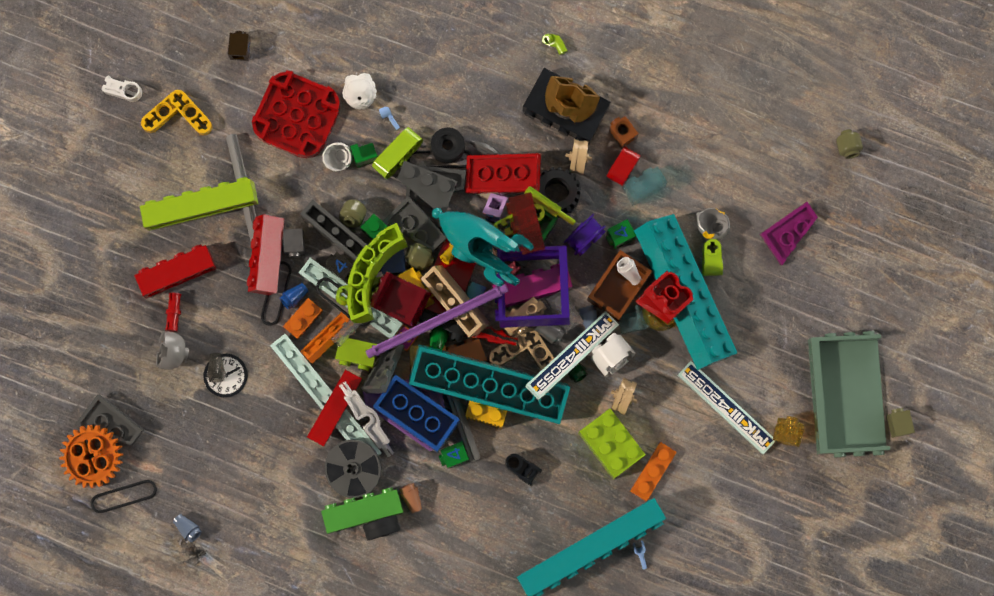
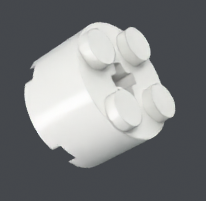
M616 333L611 334L606 339L608 342L603 346L599 344L591 351L593 353L591 360L605 377H608V372L614 374L629 362L627 360L629 355L632 358L635 355L634 350L625 339Z

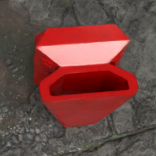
M666 271L635 302L668 324L694 299L692 291L688 287L679 284L678 276L673 272Z

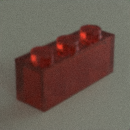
M532 193L510 197V203H506L508 214H513L514 222H511L513 234L523 235L534 246L532 250L523 246L518 247L522 255L546 250Z

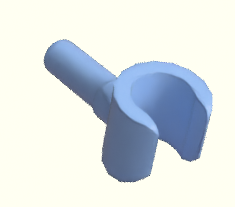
M389 107L379 109L382 119L388 117L395 129L398 130L400 126L393 118Z
M641 540L642 547L636 548L635 543H633V549L640 558L642 569H647L644 558L645 544Z

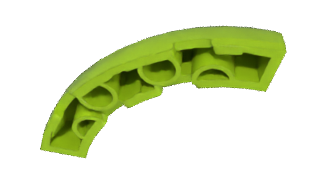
M397 223L379 232L376 238L368 245H365L353 264L348 279L347 306L350 319L354 323L374 320L370 300L375 278L382 266L394 254L408 247Z

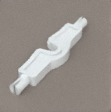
M346 381L343 382L344 386L340 384L339 387L345 394L344 399L355 418L360 420L365 416L370 417V421L363 426V430L379 449H383L387 457L391 456L390 453L393 455L394 451L388 444L390 440L380 427L377 413L371 407L365 405L355 390H351Z

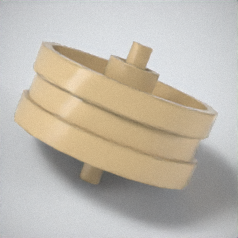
M574 139L573 150L570 151V154L566 153L565 157H569V160H571L570 173L584 175L585 163H588V160L592 161V157L587 153L588 141Z
M623 378L619 389L611 391V394H614L613 398H615L611 407L612 411L625 415L629 404L637 402V399H634L635 395H633L637 385L636 382Z

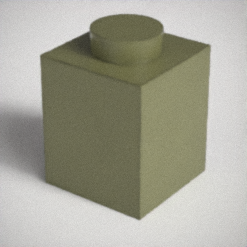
M903 408L891 410L892 413L887 415L892 438L915 433L910 410L904 411Z

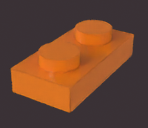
M307 298L283 327L296 339H299L323 310Z

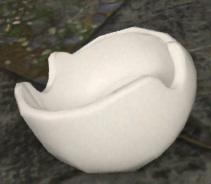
M342 142L328 145L322 154L323 163L326 168L335 172L347 169L353 160L351 149Z

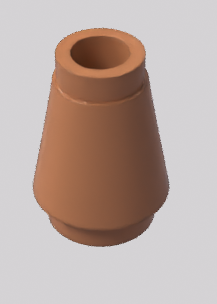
M414 483L401 487L400 496L411 513L422 510L418 487H415Z

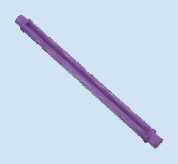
M503 284L502 287L495 286V288L388 340L373 345L372 348L366 350L368 358L379 356V354L497 297H501L502 294L508 292L506 284Z

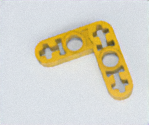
M182 90L171 92L141 120V126L147 133L156 132L178 112L200 135L210 134L213 128L210 120ZM177 95L178 97H181L182 101L186 104L184 105V107L178 101L175 102V97ZM168 107L169 114L161 116L159 114L160 109ZM189 108H194L196 114L193 117H187L186 111ZM155 113H156V115L158 116V118L161 119V121H158V120L155 118V116H154ZM198 118L203 124H206V130H204L203 128L200 129L201 127L199 123L196 121L198 120ZM148 120L153 121L154 126L152 128L150 126L146 127Z

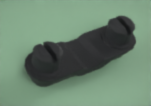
M424 309L417 325L439 314ZM451 319L439 325L444 330L452 332L450 339L456 343L462 342L463 336L467 335L455 320Z

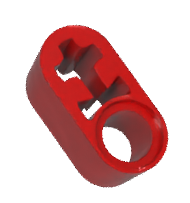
M624 146L606 177L623 186L641 155Z

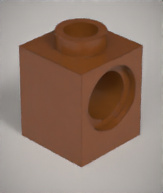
M626 116L621 119L618 117L610 123L609 132L622 149L638 138L639 133ZM624 127L628 133L622 135L618 132V128Z

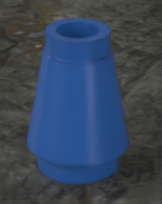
M301 283L283 292L279 299L289 310L290 308H295L309 291Z

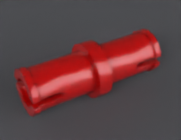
M169 293L168 309L165 312L167 314L165 331L178 332V319L181 315L179 310L180 293Z

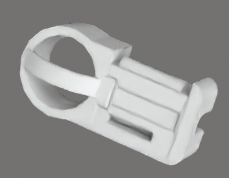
M106 76V85L102 86V91L105 94L125 99L129 102H136L142 97V89L137 83L126 80L121 82ZM136 86L138 88V92H132L128 90V88ZM126 93L134 97L129 98L126 96Z

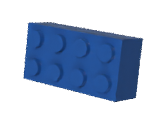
M397 375L389 383L386 393H382L373 406L379 413L437 453H439L460 422L458 417Z

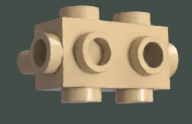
M532 297L518 309L513 308L511 312L505 309L506 317L543 315L544 310L547 308L541 300L537 301ZM528 327L504 328L510 337L517 334L521 335L528 329Z

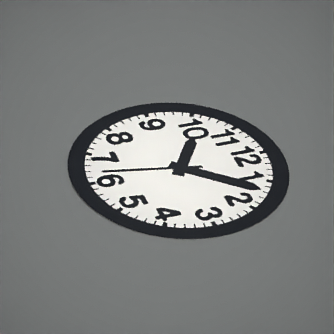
M220 354L213 357L207 363L203 378L207 389L212 394L226 398L238 394L244 388L248 373L244 362L239 357L232 354Z

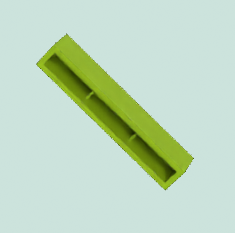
M242 177L234 183L222 182L217 187H202L200 191H186L177 197L173 195L166 196L163 200L157 202L156 200L146 201L145 205L140 206L143 226L148 231L257 205L259 203L255 184L251 179Z

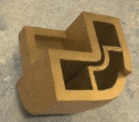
M551 76L545 93L548 110L569 117L574 123L582 122L591 116L600 99V96L588 85L582 87L579 84L573 83L572 78Z

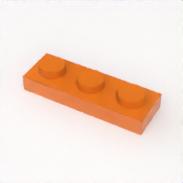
M341 312L300 352L313 364L354 323Z
M659 442L630 492L647 502L677 452Z

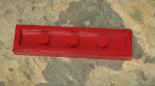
M345 369L307 438L323 447L326 445L348 406L344 399L345 394L339 385L342 384L344 386L343 382L346 381L350 389L356 391L363 380L362 378Z

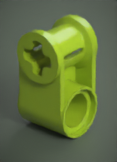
M709 239L702 246L703 276L723 275L721 244L716 239ZM711 244L713 247H716L713 253H711L710 249H707Z

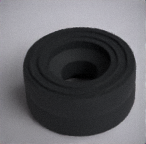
M450 127L442 128L435 132L431 139L433 156L442 163L458 161L465 151V141L462 134ZM445 141H451L453 148L445 150L442 145Z
M393 515L364 524L363 529L367 541L398 532L400 531L397 516Z

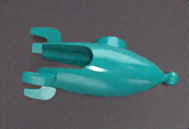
M440 208L433 209L432 216L435 219H439L442 231L453 246L451 252L453 256L464 262L477 263L485 267L484 276L494 285L502 287L504 284L496 276L497 273H499L503 280L514 286L520 283V280L510 273L513 269L493 254L492 246L494 245L505 252H520L518 248L520 246L532 250L534 246L527 238L520 234L509 238L486 220L470 213L458 211L443 213Z

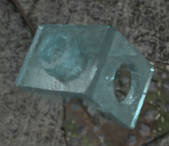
M639 305L635 306V312L624 314L620 319L621 334L647 329L644 311Z

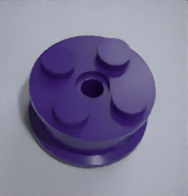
M594 214L582 222L563 242L571 246L575 251L574 255L579 254L581 256L592 245L591 241L595 243L606 232L604 230L606 226H601L593 218Z

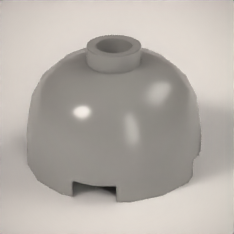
M162 331L159 339L161 344L156 355V367L163 370L178 368L182 364L183 359L188 358L189 348H185V341L179 334Z

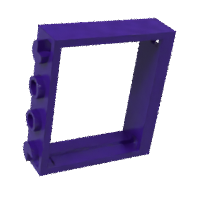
M567 246L534 247L532 250L519 248L520 252H505L497 249V257L503 262L559 259L561 314L506 317L505 293L501 297L495 298V303H498L499 308L495 310V321H499L500 328L570 325ZM497 273L496 276L500 278L505 284V280H503L499 273Z

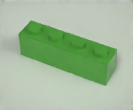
M393 487L381 490L382 494L374 495L373 492L363 495L361 500L356 501L355 498L344 500L343 505L337 506L336 503L326 505L325 510H322L321 513L327 534L404 513L398 490H393Z

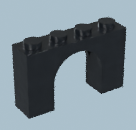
M543 68L523 105L522 111L531 119L537 118L541 120L544 126L548 128L552 126L558 129L560 134L564 136L570 135L579 141H588V145H590L611 102L600 96L596 109L586 120L574 123L571 119H563L554 112H550L545 101V93L550 77L561 76Z

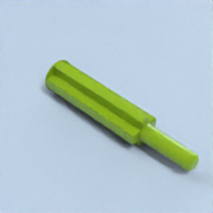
M531 186L526 189L524 196L535 204H540L554 217L558 215L571 225L576 223V220L561 211L562 207Z

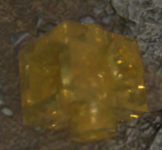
M787 416L786 419L778 418L773 440L783 445L800 447L805 425L798 422V418Z

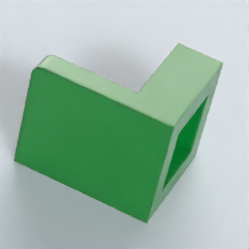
M373 143L358 147V144L350 146L357 168L373 163L378 157Z

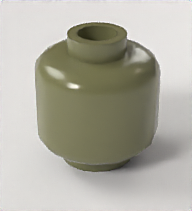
M851 129L842 131L841 135L836 139L839 154L846 159L858 157L863 150L860 134L852 132Z
M348 200L340 210L339 219L347 227H359L366 216V207L359 200Z
M420 243L410 245L404 257L407 259L406 262L409 266L423 271L426 267L430 268L434 261L432 249Z

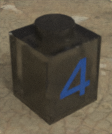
M337 252L334 255L331 254L325 262V268L346 283L349 279L353 263Z

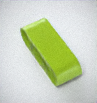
M407 127L376 158L372 167L385 179H389L403 165V162L407 161L422 145L423 139L410 127Z

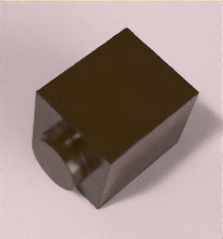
M235 31V33H230L228 45L230 60L249 61L251 38L246 32Z

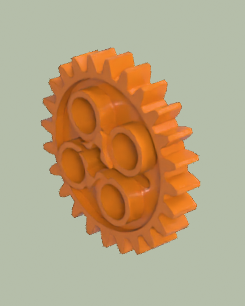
M87 425L86 430L85 426H81L80 432L77 429L73 430L74 436L67 435L69 442H62L66 449H60L64 456L59 457V459L65 460L61 467L67 468L64 475L71 474L69 477L70 481L76 479L75 485L82 483L83 488L88 487V485H90V488H95L97 484L98 487H101L103 482L106 484L110 483L109 477H116L113 473L114 471H120L117 464H122L123 462L118 460V457L123 456V453H118V450L122 446H116L119 439H112L113 432L106 434L107 428H103L100 431V425H96L94 429L92 425ZM96 439H98L101 443L99 449L95 448L94 442ZM78 445H80L83 450L81 455L77 454L76 448ZM94 454V457L89 459V456ZM101 458H104L107 462L105 468L100 465ZM83 464L88 466L87 474L82 471Z

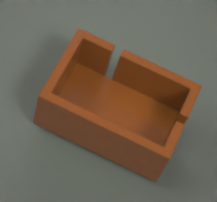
M621 250L587 298L588 302L600 310L604 307L605 311L618 322L652 273L650 269L633 259L642 280L639 284L632 285L629 280L617 271V263L620 259L624 257L633 259Z

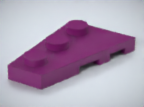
M808 202L803 203L760 233V236L780 265L784 264L786 258L818 218Z

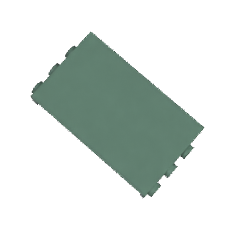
M874 331L863 332V335H855V332L844 333V336L828 333L824 334L825 337L810 338L808 340L817 455L834 454L835 458L846 457V453H853L854 457L865 456V452H873V456L885 455L884 451H889L890 446H886L878 339L881 338V334H875Z

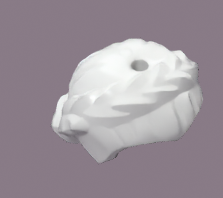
M362 73L358 76L350 75L345 78L342 94L347 104L358 110L368 108L374 102L377 92L370 74Z

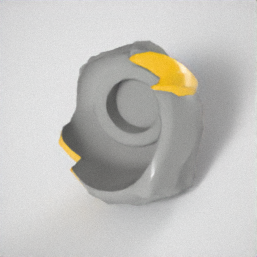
M707 208L696 214L698 230L703 237L719 240L729 234L731 226L725 212L719 211L717 208Z

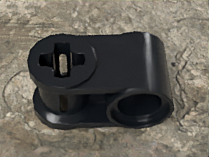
M510 454L505 459L506 469L531 487L537 474L542 472V469L518 454ZM511 457L518 459L519 465L517 468L509 466L508 461Z

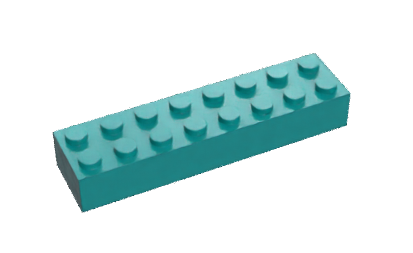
M672 214L648 221L635 229L634 232L656 280L666 271L673 272L678 276L679 284L688 287L693 293L694 300L674 320L696 369H703L737 354V350L675 215Z
M420 344L418 345L408 381L409 385L556 424L561 423L570 391L568 384L558 382L538 400L525 387L536 375Z
M655 498L516 578L527 596H541L544 594L543 589L557 587L561 584L560 580L566 577L568 580L579 574L577 570L581 567L584 570L596 564L595 559L600 557L603 560L613 554L611 550L617 547L620 550L629 545L628 540L633 537L635 540H638L647 534V529L655 530L664 525L663 520L666 517Z

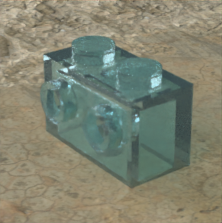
M658 166L654 169L649 167L642 172V176L638 178L634 176L626 181L623 190L633 206L666 187L668 182Z

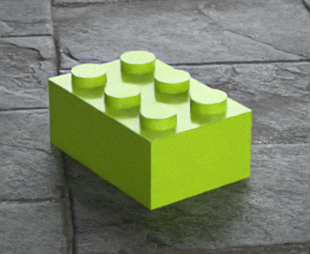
M611 408L578 432L612 479H615L646 455Z

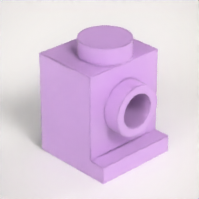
M491 193L482 212L488 222L495 223L505 218L510 209L511 202L504 194L498 193L496 195Z

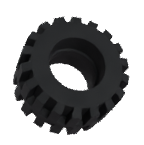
M551 167L548 171L544 170L540 175L539 192L546 196L545 190L549 185L554 183L563 185L568 191V196L563 201L554 203L562 207L561 211L565 214L572 213L580 199L581 187L579 186V180H576L574 173L570 174V170L566 169L564 171L562 167H558V169Z

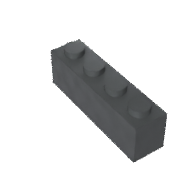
M314 200L300 213L307 223L354 262L365 245H367Z

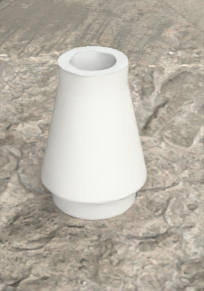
M624 257L618 261L617 271L629 280L632 285L639 284L642 278L639 275L634 260Z

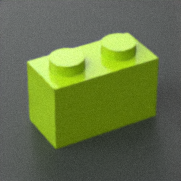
M340 336L335 359L339 361V365L350 367L353 364L357 365L360 370L369 371V368H374L377 356L368 358L366 350L377 344Z

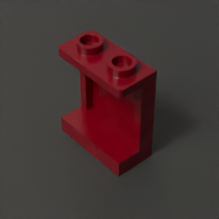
M386 272L380 278V286L377 292L371 297L370 306L412 327L416 326L432 293Z

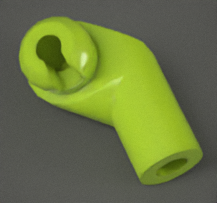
M548 33L542 37V42L547 46L556 47L560 56L568 52L560 36Z

